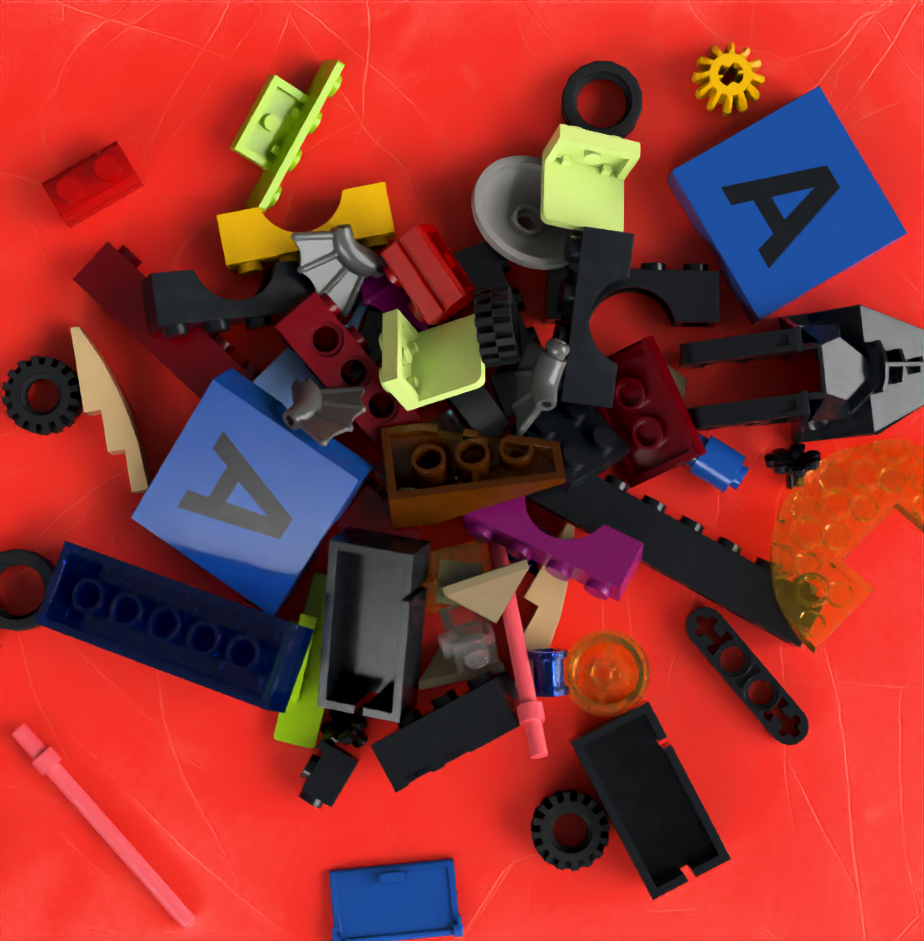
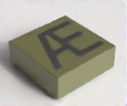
M440 559L435 603L459 605L441 596L439 587L483 573V564Z

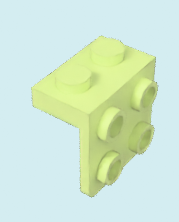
M559 124L542 152L541 220L547 225L569 230L585 226L623 232L624 180L640 158V143L615 135L585 130L578 126Z
M398 309L383 313L382 333L379 335V343L382 350V367L379 369V379L383 389L388 393L390 392L409 411L480 388L485 382V364L482 362V355H480L479 342L476 336L477 328L474 322L475 314L418 332Z

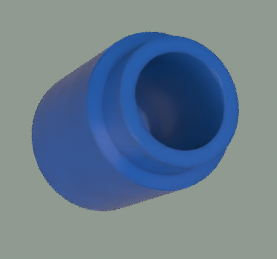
M699 433L707 453L684 463L690 467L689 472L723 493L729 486L736 490L749 469L743 465L746 456L712 435L707 438Z

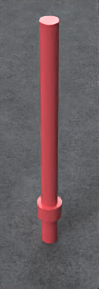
M491 540L488 547L493 569L508 565L509 559L506 547ZM514 593L503 611L502 617L520 702L516 710L519 725L525 727L531 759H539L548 756L542 722L546 719L543 704L541 701H537L516 594Z
M25 723L20 726L12 736L34 759L31 764L42 776L48 775L181 928H185L195 919L194 914L61 765L60 761L62 758L51 746L46 748Z

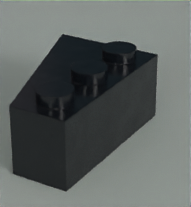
M490 670L468 681L467 684L470 690L457 696L454 689L432 700L431 703L434 709L423 715L418 708L412 710L400 723H397V729L371 745L395 792L404 789L415 779L431 771L435 772L441 769L446 763L467 752H472L520 726L516 707L520 705L518 692L507 670L493 677Z

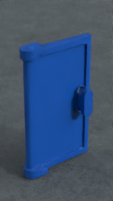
M453 858L329 870L334 922L331 941H401L452 935L454 937H463L464 925L462 924L461 914L458 911Z

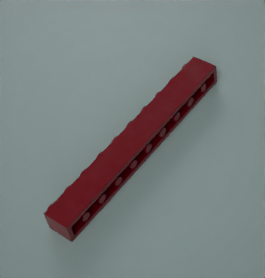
M107 242L73 278L83 290L200 399L212 380L230 368H233L251 382L261 374L249 361H246L242 366L239 365L230 356L235 349L219 333L209 337L201 328L188 329V335L177 338H163L162 332L148 333L141 289V281L146 277L137 269L142 262L124 245L117 251ZM373 477L367 483L364 482L345 514L334 523L341 531L347 527L415 539L423 537L417 531L419 526L393 529L390 506L385 501L388 498V491Z

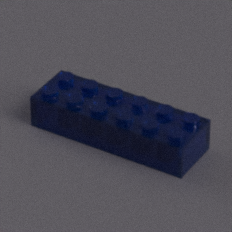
M68 541L64 542L35 621L36 624L262 709L285 713L314 633V629Z

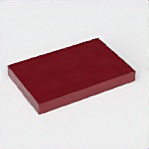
M653 335L645 337L607 357L618 364L612 408L595 406L594 408L631 448L627 456L619 461L631 488L707 453Z

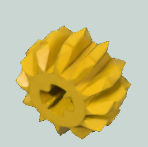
M733 42L726 44L724 54L719 47L713 45L709 49L710 58L704 56L698 58L696 65L701 71L693 73L692 82L702 85L695 92L697 99L710 97L706 106L708 111H712L716 104L719 103L722 104L721 112L723 116L730 115L732 104L740 113H743L748 108L747 100L757 102L760 93L755 87L764 84L765 76L754 73L762 65L760 59H754L750 62L746 60L751 51L749 47H744L739 55L735 54ZM729 72L735 76V79L726 86L721 80Z

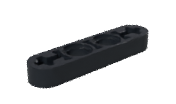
M708 607L696 608L691 611L686 617L684 627L687 637L772 738L786 745H795L801 742L808 733L809 723L800 707L719 612ZM699 615L703 619L710 617L714 619L715 622L712 624L711 629L718 638H721L724 632L730 636L729 640L718 644L712 654L707 650V646L713 645L714 642L706 634L697 636L694 632L698 627L695 619ZM728 647H737L744 655L743 666L735 672H729L721 665V654ZM756 680H765L771 686L772 695L765 704L757 705L749 698V687ZM780 698L785 701V705L778 707L783 715L788 718L796 716L798 719L794 724L797 732L793 736L787 732L782 735L779 734L778 730L782 724L774 714L771 713L767 720L763 716L764 712L771 710L777 705Z

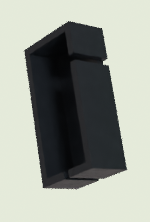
M347 527L329 540L317 707L354 714L372 697V692L378 694L363 707L362 716L400 723L417 706L427 587L420 585L428 578L431 541Z
M643 700L568 740L647 892L654 900L688 882L685 874L680 870L683 866L687 865L692 874L698 877L731 858L672 745L668 742L661 745L658 744L657 740L660 741L666 738L667 735L650 703Z

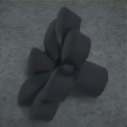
M794 443L790 447V452L784 448L774 449L772 453L766 454L764 459L767 468H773L776 474H785L786 487L795 490L803 487V477H805L806 471L816 470L820 467L821 453L816 450L805 452V444Z
M367 702L354 714L331 709L329 715L333 721H328L322 725L320 730L324 734L322 740L330 745L340 741L344 745L352 743L356 748L363 746L368 740V735L363 731L368 725L366 721L367 716H362L363 707Z

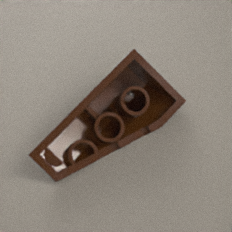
M424 422L380 428L393 529L437 524L566 483L560 441L510 434L503 438L479 435V431L464 428L463 433L439 430L438 424Z

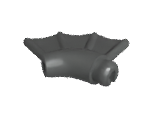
M350 224L334 226L331 228V231L295 232L291 235V239L294 240L299 249L300 260L297 272L299 274L303 273L309 278L318 296L325 292L341 310V315L344 317L350 314L364 279L369 276L380 278L385 274L381 271L382 266H387L382 256L377 255L376 251L357 243Z
M526 338L524 341L525 347L522 361L514 372L516 390L513 402L510 405L516 417L515 435L517 436L524 435L541 411H549L556 407L558 385L567 364L565 357L570 351L569 345H566V342L560 339H549L546 343V348L531 338Z
M305 377V381L300 382L298 378L291 387L293 405L283 413L282 419L290 430L301 428L318 444L327 446L334 436L345 432H352L354 429L352 426L354 419L366 412V407L361 401L365 388L363 386L319 389L312 379Z

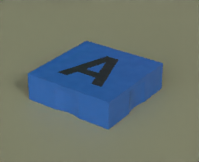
M820 86L672 170L667 179L668 185L694 229L708 243L715 254L722 276L751 325L758 323L796 301L809 290L838 273L845 272L877 254L907 234Z
M230 368L214 378L131 518L273 617L290 600L317 558L327 532L345 514L374 466L334 438L328 442L327 446H321L301 428L290 430L282 419L283 413L287 410L283 403L233 368Z

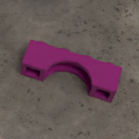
M526 495L463 515L464 527L467 528L468 534L476 540L487 544L492 540L506 547L507 553L518 560L526 559L527 562L531 559L545 566V570L553 577L562 581H568L571 578L585 585L584 589L589 594L602 600H607L610 597L618 602L620 601L643 558V542L605 524L593 533L578 539H559L542 532L531 521L527 513Z

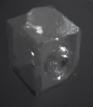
M459 605L439 609L443 633L437 635L440 650L444 660L452 658L457 674L499 663L495 635L488 619Z

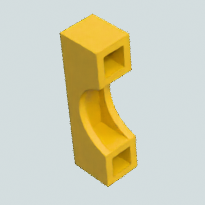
M385 182L343 190L340 204L332 218L321 227L308 232L331 231V228L334 226L350 224L357 243L372 250L389 246L388 240L396 239ZM259 207L216 215L225 262L230 272L238 271L239 276L253 275L264 271L263 265L300 260L299 249L294 240L291 239V235L295 232L283 230L272 224Z

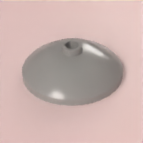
M519 155L505 157L493 162L479 176L471 197L473 217L482 236L499 254L518 265L538 270H553L567 266L569 262L564 260V246L568 235H572L573 230L547 225L540 218L542 159Z

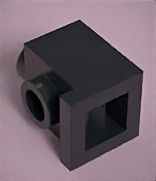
M322 739L316 748L323 751L321 757L312 754L300 775L307 781L298 795L301 799L321 809L324 803L330 807L333 806L360 760L335 744L330 745Z

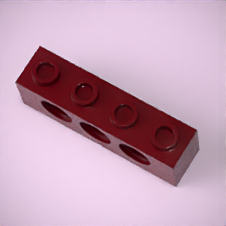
M309 290L273 320L270 325L324 389L363 386L365 388L361 401L366 407V412L356 417L353 423L376 451L383 456L380 428L423 423V420L418 416L423 409L419 407L407 411L390 392L388 393L383 389L379 379V369L382 367V360L379 358L376 362L372 361L364 351L369 345L354 326L346 329L336 317L341 313V310L325 292L318 296L316 292ZM328 326L334 335L333 343L328 349L318 350L313 344V335L320 327ZM349 360H357L361 366L360 377L352 383H345L341 377L342 366ZM377 393H385L388 398L386 411L381 415H372L369 411L370 399Z

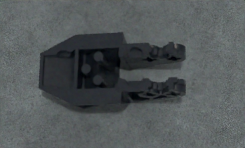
M863 305L779 317L780 330L696 341L680 345V369L704 368L707 365L728 362L744 364L751 361L771 359L784 360L785 362L791 361L797 355L811 350L816 351V360H819L821 381L819 382L820 392L808 393V390L791 395L688 408L687 411L697 431H711L712 429L730 426L750 427L791 422L793 443L871 436L880 434L924 406V329Z

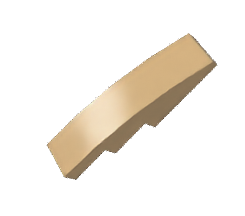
M79 326L72 327L70 329L83 411L89 416L102 415L108 453L113 455L126 454L131 492L136 494L146 493L152 478L145 447L131 408L111 368L86 331Z
M566 523L557 538L574 539L575 527ZM541 565L523 596V599L537 606L523 630L526 648L530 652L528 658L533 682L548 654L561 617L568 581H562L553 577L545 570L544 565Z

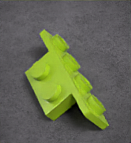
M337 59L324 60L306 94L277 75L269 74L229 147L232 151L264 170L245 204L246 208L259 207L262 213H264L267 208H272L278 201L282 192V187L279 185L287 171H292L298 164L302 156L300 147L307 134H312L318 127L322 119L320 110L327 97H332L341 85L342 76L340 73L344 68V63Z
M321 573L313 575L304 614H300L299 622L294 620L290 622L285 645L292 647L289 663H280L275 682V688L282 689L280 695L282 703L274 732V739L310 749L316 746L325 708L317 707L327 575Z

